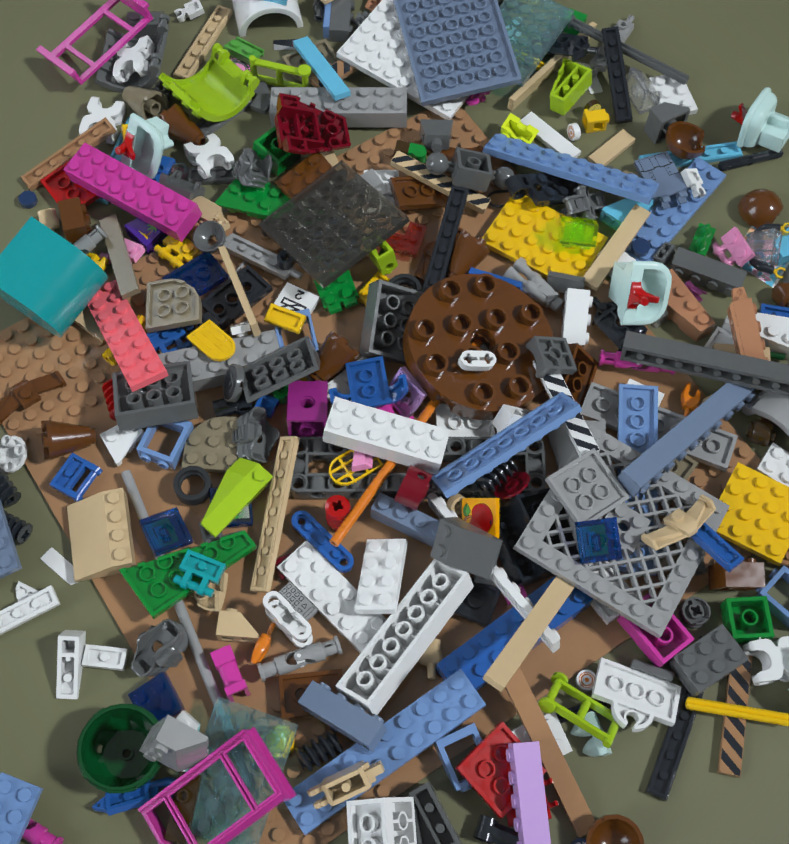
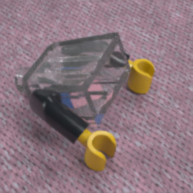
M765 223L756 228L754 232L747 234L746 241L756 255L749 260V264L760 272L770 275L773 273L776 278L781 279L783 276H779L777 271H786L785 268L779 267L775 269L774 266H778L782 234L784 236L789 235V231L784 229L785 227L789 228V223H785L783 226Z

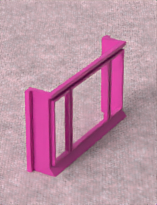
M108 0L52 52H49L41 45L36 51L44 56L47 61L52 62L82 85L153 20L148 10L150 5L144 0ZM121 1L144 18L132 27L111 13L110 10ZM105 15L129 32L94 63L71 45ZM66 50L90 66L80 77L73 68L58 58Z
M255 727L238 732L138 808L158 844H174L172 841L164 840L166 829L154 810L162 802H165L188 844H198L171 796L219 759L223 762L251 811L207 844L229 843L283 801H289L297 795ZM242 742L245 743L275 792L259 805H257L227 755L228 752Z

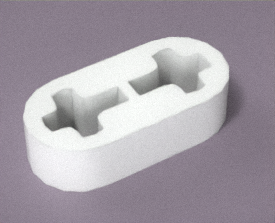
M468 350L464 351L458 359L460 368L467 371H488L496 363V356L490 351Z

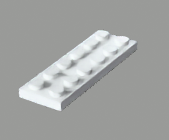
M307 540L277 566V569L318 609L360 654L387 620L382 614H356L354 608L358 590Z

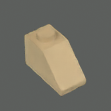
M226 608L225 611L219 610L216 630L218 640L247 643L257 642L260 638L259 634L241 612H237L238 610L233 608Z

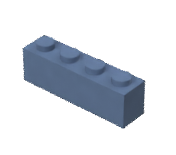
M378 494L370 509L371 518L433 547L439 520L418 510L414 511L405 507L385 494Z
M312 680L298 701L302 709L373 753L387 731L383 724L384 720L376 714L372 716L367 714L366 709L358 703L352 705L343 694L339 692L334 694L325 683L320 682L318 684Z

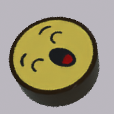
M591 100L584 107L588 111L600 110L602 108L598 100Z

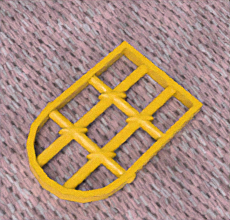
M348 450L331 462L329 475L336 484L348 486L383 467V463L378 457L373 458V462L377 460L380 465L370 471L366 469V473L354 479L352 474L355 472L349 471L346 465L353 462V458L347 462H343L341 459L352 452L354 453V450ZM339 461L341 465L331 470L333 464ZM344 468L347 474L338 479L332 476V473ZM346 477H350L352 480L350 482H339Z

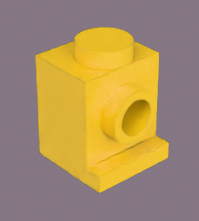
M584 109L582 123L585 132L605 131L610 120L609 114L606 113L605 109L592 111Z

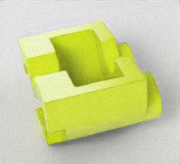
M510 113L501 126L500 132L506 135L507 138L520 139L522 142L531 144L539 130L530 124L527 126L522 124L520 118Z

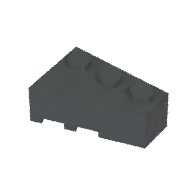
M427 782L409 792V797H414L417 844H463L431 783Z

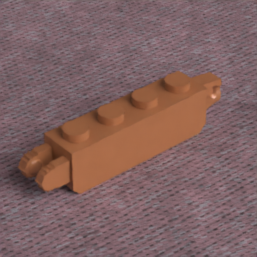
M744 287L732 289V303L727 309V315L736 354L769 360L764 355L765 342L764 339H761L759 333L761 332V324L756 320V304L752 302V298L747 297Z

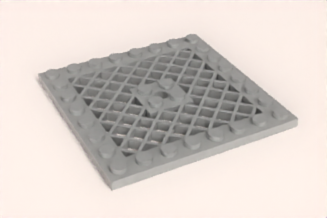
M589 424L588 428L600 449L598 454L601 458L605 459L606 465L615 477V469H622L623 471L641 455V453L596 426ZM576 449L573 450L564 466L579 458ZM664 471L662 472L663 476L656 483L653 481L650 483L652 485L644 493L645 500H638L637 495L635 497L631 495L633 502L622 503L608 512L603 520L601 517L597 520V523H594H604L610 563L602 564L601 558L597 557L598 559L595 560L596 565L588 567L587 561H582L577 532L578 527L566 509V514L558 515L563 505L550 488L513 549L659 639L706 551L691 537L685 538L687 541L684 547L680 540L675 543L677 550L670 551L669 546L663 548V553L657 554L656 550L644 542L639 543L641 535L644 533L649 534V532L665 527L666 525L660 523L658 516H668L678 508L684 512L688 511L701 494L712 499L716 507L714 513L705 522L715 532L730 506L672 471L668 473ZM656 489L659 497L652 498L649 490ZM674 500L677 508L669 509L667 501ZM661 502L663 510L656 511L654 503ZM648 504L650 513L643 514L641 506ZM648 518L653 519L655 526L648 527L651 522ZM568 519L570 527L562 529L560 520ZM555 523L557 530L549 531L552 524ZM618 524H626L628 531H622ZM572 532L574 541L566 542L564 534ZM558 535L561 543L552 545L550 536ZM593 537L594 551H599V550H595L594 537ZM610 543L613 545L615 543L616 548H611ZM576 546L578 554L570 556L568 547ZM648 546L651 555L643 556L641 548ZM561 548H562L564 554H563L562 552L558 551L557 549H561ZM614 550L621 552L624 560L616 561L613 556ZM635 550L637 558L630 559L628 554L632 555ZM679 555L674 563L672 556ZM666 557L669 566L661 567L659 558ZM579 559H580L582 565H581L580 563L576 562L575 560H579ZM653 560L655 569L648 570L645 561ZM639 562L642 571L634 573L632 564ZM626 565L628 574L620 575L618 566ZM612 568L614 577L607 578L604 569ZM597 570H598L600 576L597 575L596 573H594L593 571H597ZM670 571L669 575L665 579L663 572ZM657 573L660 582L652 584L650 575ZM644 576L646 585L639 586L636 577ZM630 579L633 588L625 589L622 580ZM615 581H616L618 587L615 586L614 584H612L611 582H615ZM662 587L656 596L654 588ZM648 590L651 599L643 600L641 591ZM635 592L636 598L630 595L629 593Z

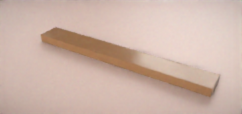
M519 667L505 689L530 740L539 741L542 765L547 770L548 777L553 779L552 785L577 837L580 838L588 833L595 819Z

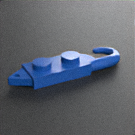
M165 777L148 782L138 790L124 794L106 792L105 796L95 803L92 808L94 811L104 812L110 816L141 807L159 793V788L169 786L177 779Z

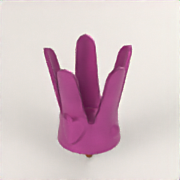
M690 280L684 283L699 302H702V298L699 295L707 293L694 286Z

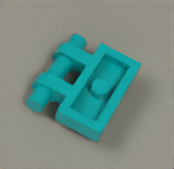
M188 549L179 566V569L185 572L183 577L175 575L173 582L179 584L180 588L185 590L189 588L196 591L200 596L212 597L215 590L209 588L208 585L210 582L218 585L226 569V564ZM192 576L201 578V583L191 581Z

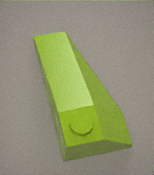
M239 458L227 469L200 525L216 538L269 485L273 476L259 463Z

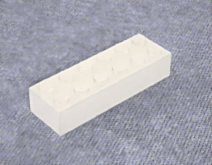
M335 397L324 429L323 442L410 467V465H414L426 472L438 475L450 430Z

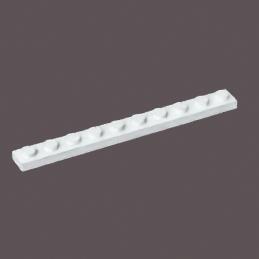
M434 492L427 496L429 507L439 519L458 517L453 510L450 511L446 507L447 504L441 496L438 497ZM496 565L491 580L519 614L526 619L534 608L529 598H524L521 595L515 582L511 583L507 578L505 570L502 567L498 568ZM548 626L540 638L554 653L560 649V635L554 628L550 629Z

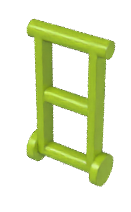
M254 55L249 56L251 72L260 81L278 87H311L308 76L311 74V67L309 65L302 64L297 68L258 59ZM257 66L276 70V78L259 75ZM283 72L301 76L302 84L283 80Z
M561 672L553 673L551 677L553 684L547 696L541 698L538 702L541 711L548 714L556 712L601 740L604 747L610 748L619 728V725L612 716L611 710L568 684V678L565 674ZM560 689L582 702L577 715L554 701ZM589 708L612 721L607 733L584 720Z

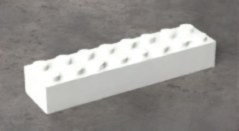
M434 559L399 603L397 614L389 616L336 684L339 693L349 699L348 702L353 705L358 703L364 707L366 713L371 716L373 714L378 715L474 587L469 573Z

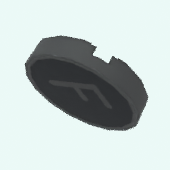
M233 363L227 369L223 384V396L226 402H236L240 398L242 393L240 382L244 380V370L241 365Z

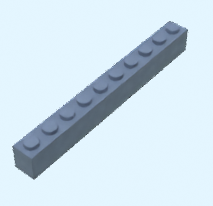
M726 383L628 465L618 476V482L633 497L639 492L644 494L650 488L652 481L656 483L663 476L662 472L666 471L668 473L675 466L674 462L676 460L681 462L688 454V450L692 452L700 444L698 441H705L711 435V430L715 432L723 424V420L727 422L734 415V410L738 412L745 405V401L750 402L756 396L754 392L756 389Z

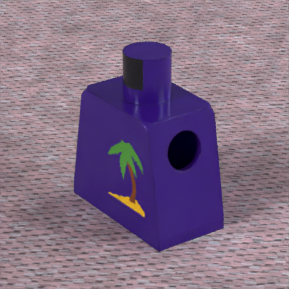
M139 218L124 225L127 235L134 242L144 245L147 255L154 252V247L156 245L160 246L168 236Z

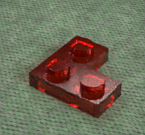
M410 221L405 235L387 231L384 239L395 253L416 259L426 234L427 226Z

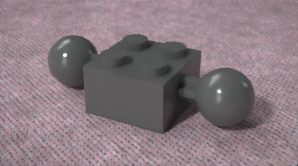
M456 147L451 161H448L447 157L440 152H434L426 159V168L431 174L441 175L445 171L451 172L452 185L475 191L486 192L490 181H493L494 185L499 189H507L505 181L514 175V172L508 167H500L493 171L490 154Z

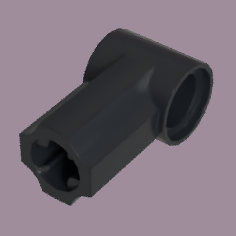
M242 390L240 398L236 402H226L224 398L212 401L216 417L231 414L243 415L253 409L252 403H247L244 390Z
M480 815L473 834L475 839L488 844H516L519 840L518 832L514 829L501 825L497 820L485 815Z

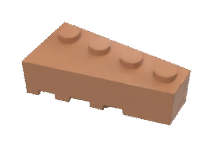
M670 269L672 284L664 317L676 323L682 332L697 342L711 334L716 323L674 270Z

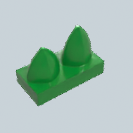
M699 223L689 251L706 256L716 231L715 228L711 227L710 223Z

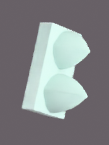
M588 712L584 720L603 731L596 712ZM574 725L570 732L572 735L579 737L591 736V734L577 725ZM594 736L588 740L582 751L584 754L592 757L612 754L611 748L604 747L603 742Z

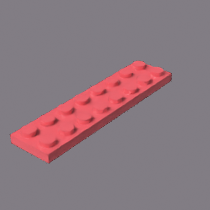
M114 280L104 284L87 306L131 391H137L169 376L128 300L122 298L117 281Z

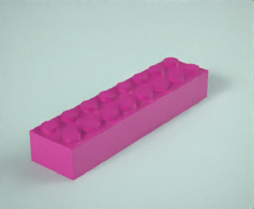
M85 142L63 169L74 183L180 242L184 240L202 216L197 203Z

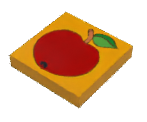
M462 498V520L499 538L500 498Z

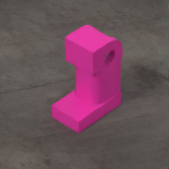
M230 644L211 652V657L218 673H220L225 686L224 690L230 703L235 702L232 695L244 690L246 696L251 695L239 671L238 663Z

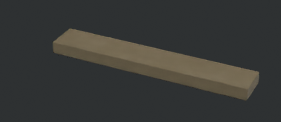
M113 214L99 220L102 230L108 236V238L104 239L122 298L126 299L140 293L141 291L117 215Z

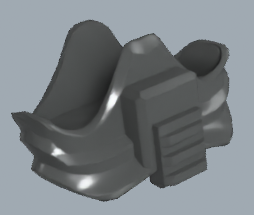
M244 148L239 160H237L233 167V177L246 187H264L269 182L272 157L267 155L263 160H260L256 151Z
M257 406L240 416L237 420V429L232 431V441L237 444L238 457L259 464L267 463L270 452L279 439V430L269 424L265 408Z
M166 619L154 628L142 632L136 641L137 649L131 669L138 676L146 677L160 676L170 667H177L183 659L181 652L188 644L184 627L180 623ZM159 640L163 643V646L155 652L153 645Z

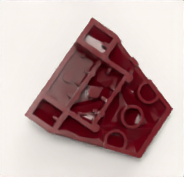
M279 93L276 106L277 113L274 121L280 149H284V151L305 155L350 148L351 143L345 117L327 109L324 112L316 109V104L314 103L307 105L300 102L301 98L298 96Z

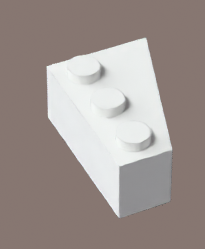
M568 288L563 297L565 305L562 313L561 337L566 338L568 344L578 343L583 348L589 342V333L586 330L587 325L590 326L591 314H588V309L592 307L593 296H590V290Z

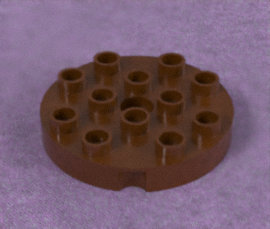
M487 273L461 274L435 283L418 299L404 329L403 352L409 372L432 401L439 400L445 402L449 406L451 413L475 420H494L503 404L524 409L542 391L544 386L540 378H536V370L533 366L535 357L526 348V344L534 336L553 337V333L543 314L542 307L514 285ZM472 339L484 342L488 350L496 356V363L492 369L488 371H467L460 368L458 359L464 351H482L479 347L471 345L470 341Z

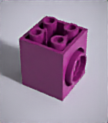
M297 380L288 384V435L323 437L329 417L328 381Z

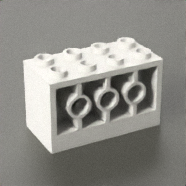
M386 797L346 801L349 844H417L414 797Z

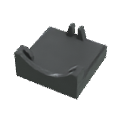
M174 170L170 177L164 173L160 174V184L187 199L192 200L197 196H204L205 188L201 186L202 183L195 182L194 184L181 179L182 171Z
M534 336L526 344V348L533 353L536 360V378H544L546 374L573 375L577 371L566 338Z

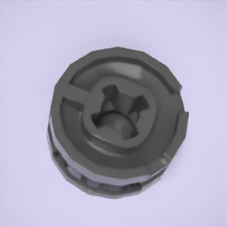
M691 597L680 607L678 614L683 625L691 629H698L710 618L711 610L708 603L702 598Z

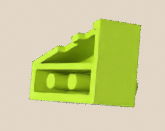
M563 58L561 69H559L558 77L550 93V110L565 116L592 85V69Z

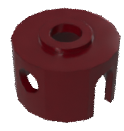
M410 465L394 501L416 511L420 502L422 503L426 496L433 474ZM418 474L423 476L425 479H420L418 477Z

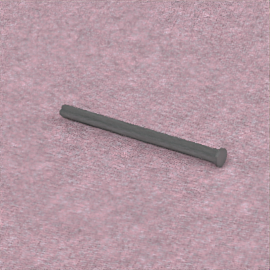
M576 16L571 18L568 24L569 29L573 28L603 43L600 30L576 19ZM621 41L622 53L683 85L688 82L689 75Z

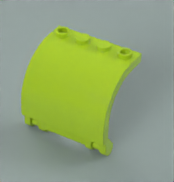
M219 43L213 45L210 59L195 75L186 79H174L162 72L158 77L167 90L173 91L172 95L175 98L183 101L182 105L189 110H193L191 113L198 119L202 117L211 122L224 121L238 114L255 94L254 91L260 83V80L253 76L251 71L248 69L243 71L229 59L230 53L223 49V46Z

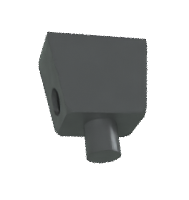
M420 119V138L423 146L427 150H433V152L448 150L452 139L453 120Z

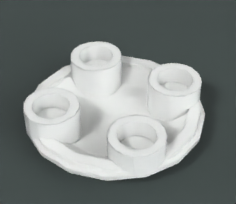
M4 435L0 441V470H3L6 474L14 473L25 463L27 446L20 437Z

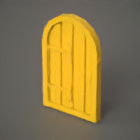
M210 319L186 336L194 346L213 361H225L231 358L236 350L233 339Z

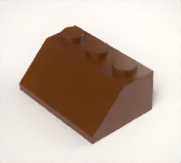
M572 343L568 345L577 371L573 375H561L573 399L582 408L599 363L578 343ZM544 390L543 393H544L548 398H550L549 395L547 394L546 390Z

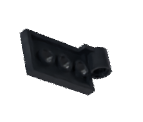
M547 173L516 174L505 181V186L513 200L521 199L529 193L535 206L565 204L562 199L577 195L574 192V188L579 187L576 182Z
M248 264L237 272L242 287H252L249 291H244L251 308L273 291L272 286ZM231 279L227 280L201 301L202 309L206 313L202 315V323L197 324L199 327L210 319L220 329L225 330L244 314L239 298L235 302L228 301L230 297L238 298ZM216 308L224 309L221 313L214 312Z

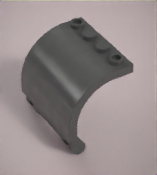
M160 15V23L157 27L158 32L149 36L154 43V53H152L151 59L148 60L150 63L148 75L140 77L137 72H134L127 82L119 84L113 76L114 63L119 59L116 53L98 69L95 84L119 93H123V90L128 86L145 89L153 87L160 74L170 27L168 25L170 21L169 15ZM109 28L102 55L116 44L124 34ZM133 37L127 44L132 48L137 44L139 38Z

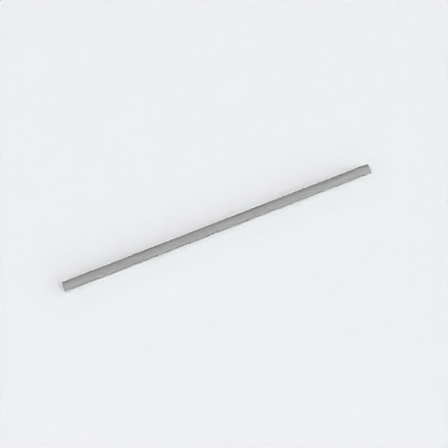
M126 470L122 472V478L141 525L151 521L131 471ZM146 535V538H147V540H148V543H149V545H150V548H151V550H152V553H153V555H154L155 560L158 559V557L163 556V555H164V552H163V553H160V554H156V553H155V551H154V549H153V547H152V545H151V543H150V541H149V539H148V537H147V535ZM183 600L174 605L181 625L185 629L189 646L228 741L236 735V731ZM240 743L231 751L247 788H251L257 783Z

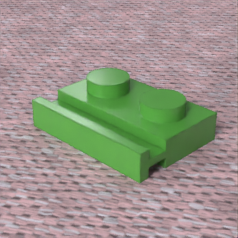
M238 36L236 40H231L223 48L231 56L249 65V56L254 55L260 59V56H264L265 51Z

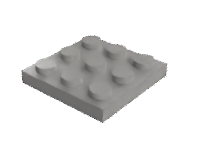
M595 448L545 479L576 525L595 522L630 498Z

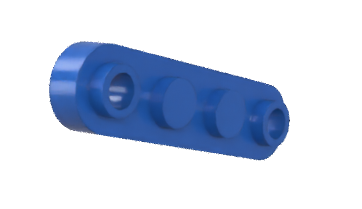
M301 510L293 514V528L337 571L346 573L353 568L354 558L352 554L341 544L338 547L333 546L330 543L332 535L308 512ZM304 520L305 524L300 525L298 524L299 521ZM347 561V565L342 566L340 562Z

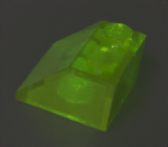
M560 215L559 244H562L563 247L578 245L582 249L596 247L599 227L596 219Z

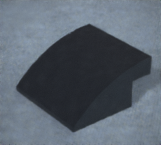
M550 488L517 494L503 507H500L499 539L502 540V545L498 556L511 583L515 582L518 587L554 575L513 549ZM564 507L558 515L566 514ZM568 519L560 520L562 529L570 527ZM555 523L552 524L549 531L557 530ZM572 532L564 534L566 542L574 541ZM558 535L550 536L552 545L561 543ZM576 546L568 547L570 556L578 554ZM561 548V549H557L558 551H560V552H562V553L564 554L562 548Z

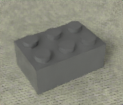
M722 624L675 655L668 662V665L691 696L695 698L741 667L749 660V657Z

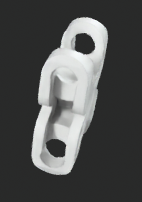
M148 35L140 37L137 44L132 48L125 44L117 52L119 59L114 63L113 76L119 84L127 82L134 72H137L140 77L149 74L148 68L150 63L148 60L151 59V55L154 53V43Z
M92 96L87 105L90 115H85L82 118L79 134L81 135L106 117L117 132L105 140L107 144H114L118 136L116 126L123 123L126 114L125 103L123 101H115L112 107L102 108L99 97Z
M214 133L207 135L208 143L198 146L192 142L183 145L186 158L192 165L198 166V173L203 179L212 177L210 170L213 167L221 166L226 170H230L235 166L232 153L227 147L221 146L220 139Z
M276 591L268 592L263 598L267 617L276 624V627L283 631L297 648L304 649L313 643V636L310 624L292 608L280 593ZM271 598H276V599H278V600H273V601H271V602L268 603L269 599H271Z
M789 636L781 637L774 642L769 639L754 640L742 646L747 656H755L762 663V671L752 676L755 686L769 685L777 680L789 682Z

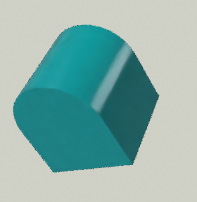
M32 216L0 254L1 298L41 327L62 338L108 279L107 274L90 257Z

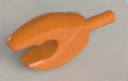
M690 382L685 385L681 393L682 409L685 410L684 416L686 417L689 415V412H693L698 407L701 399L699 389L694 397L689 395Z
M271 622L266 634L262 633L257 640L251 657V663L261 662L266 656L272 642L271 634L276 626L275 623Z

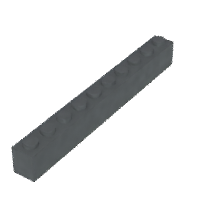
M626 331L620 360L789 396L788 364Z

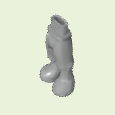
M523 257L517 259L513 267L511 266L503 275V277L523 282V292L540 305L545 306V308H551L554 312L564 302L539 273L532 271L528 267L527 261ZM519 273L527 277L528 280L524 279Z

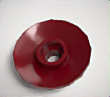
M523 471L513 473V477H506V483L500 481L502 486L500 488L495 487L496 492L494 495L496 498L508 499L521 494L529 484L530 476L527 472Z

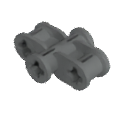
M582 185L574 188V192L577 195L562 199L568 212L566 214L567 217L583 215L584 224L596 221L598 216L595 213L601 212L604 207L608 206L604 197L605 191L589 194V186Z

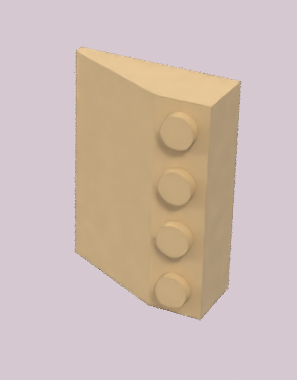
M123 488L102 491L67 506L75 582L121 574L119 569L136 566L128 497Z

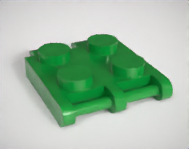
M348 266L334 274L331 272L329 276L319 280L314 279L323 307L331 315L342 311L341 305L343 304L346 309L358 304L356 299L360 297Z

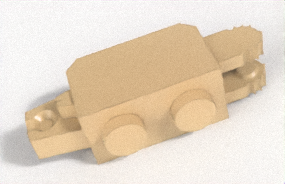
M197 196L191 200L197 203L202 213V216L197 221L199 224L205 221H216L222 225L225 232L230 228L229 221L224 218L222 208L203 196Z
M362 760L324 778L322 783L310 788L307 794L311 797L324 791L326 796L315 801L313 804L315 809L328 804L335 806L371 788L372 783L377 781L376 776L383 773L385 768L381 760L369 765L368 761L364 763Z

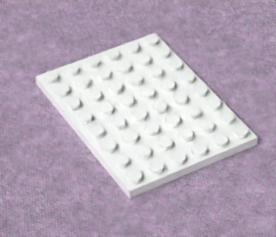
M382 0L337 51L336 57L388 87H407V98L422 106L393 0ZM469 96L423 107L446 120H451Z

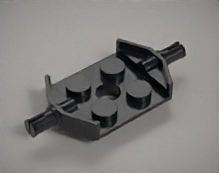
M553 33L542 41H532L533 48H540L542 58H544L545 53L571 56L572 62H575L587 54L597 55L599 53L598 47H590L588 36Z
M594 296L592 304L597 308V312L592 326L596 324L619 348L618 351L622 352L626 331L646 335L648 329L644 325L618 326L616 322L620 321L617 314V304L614 302L601 303Z

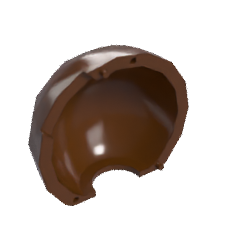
M684 121L673 122L668 127L665 139L668 149L674 156L682 160H692L705 152V146L702 147L704 130Z
M765 188L754 189L742 197L738 204V210L745 222L758 228L765 223L773 224L777 216L782 212L783 204L780 197L773 191Z
M610 814L600 817L590 826L586 837V844H644V839L639 827L631 819L619 814Z

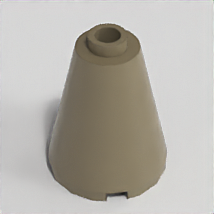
M128 86L123 90L122 99L145 120L156 116L160 118L162 111L168 110V99L160 91Z

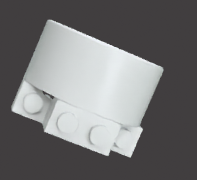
M232 0L240 37L246 36L247 28L253 20L268 13L286 14L294 19L297 28L303 27L297 0H288L287 5L264 0Z

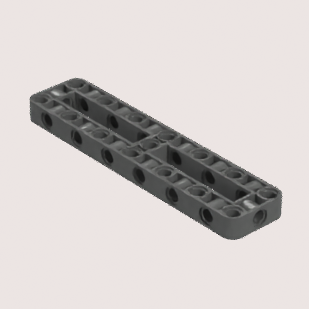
M299 437L298 448H303L304 450L297 452L290 494L297 499H328L333 495H341L347 499H360L378 473H371L354 484L335 488L333 486L336 483L331 479L329 473H308V464L311 461H327V463H331L336 457L350 449L323 442V437ZM448 437L442 461L454 462L491 437ZM539 440L527 446L524 451L510 457L511 460H521L525 464V472L530 476V482L522 493L542 490L546 487L544 443L542 440ZM456 447L460 451L455 452L452 451L451 448ZM530 447H534V448H536L538 451H535V452H534V451H531L529 448H530ZM336 448L343 449L341 452L334 451ZM352 452L341 458L342 461L347 462L351 460L354 453ZM379 458V459L381 460V462H386V461H387V460H385V459ZM332 473V476L338 479L347 473ZM353 473L352 476L356 479L364 473ZM390 473L372 499H376L379 493L395 499L406 473ZM418 474V477L420 479H425L423 476ZM346 477L339 482H350L352 480L350 477ZM430 480V487L424 499H428L427 496L432 492L438 497L441 496L443 499H449ZM475 483L467 485L458 492L465 498H487L481 494ZM537 483L540 487L534 488L531 484ZM296 484L303 485L301 488H294ZM488 490L489 498H496L494 493Z

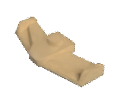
M701 494L687 512L678 508L663 518L665 527L649 534H642L641 541L657 551L693 536L716 510L713 500Z

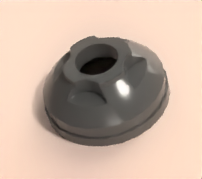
M216 221L201 223L193 234L194 245L204 253L218 251V247L223 246L226 241L225 230ZM211 237H217V242L214 245L208 244Z

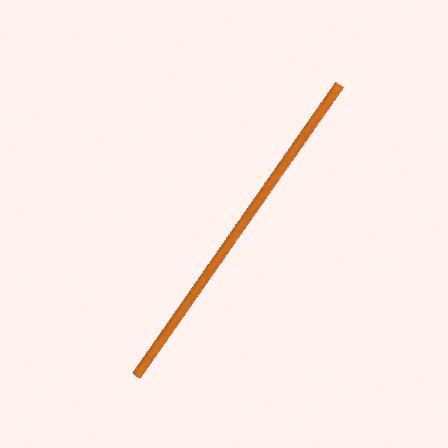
M474 339L471 345L480 348L483 342ZM430 400L416 420L426 423L441 401ZM388 460L385 462L330 539V543L333 546H339L397 463Z

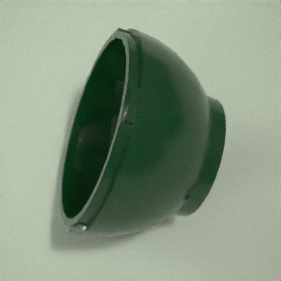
M116 704L96 712L82 729L77 742V763L84 778L97 789L115 794L136 791L151 781L161 768L162 763L157 760L152 762L143 756L144 753L139 750L151 727L159 722L156 717L143 707L134 704ZM98 746H103L101 753H98ZM130 750L131 755L125 758L124 752Z

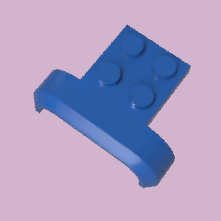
M383 356L345 363L350 394H341L337 391V388L329 389L332 405L335 397L369 407H378L400 401L408 393L406 374L398 376V381L394 385L388 386Z

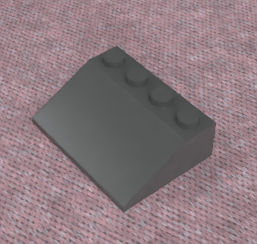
M380 279L370 283L359 356L366 358L383 356L384 361L406 364L403 352L404 329L416 302L424 292Z
M308 335L243 366L244 380L242 385L247 403L320 369L321 362L318 353Z
M190 360L164 364L169 376L134 392L131 391L122 371L112 373L114 410L119 431L199 418Z

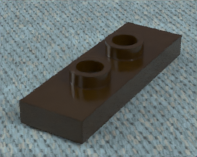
M180 771L178 773V778L186 772ZM200 774L174 793L173 801L190 830L202 778ZM170 812L164 840L188 844Z

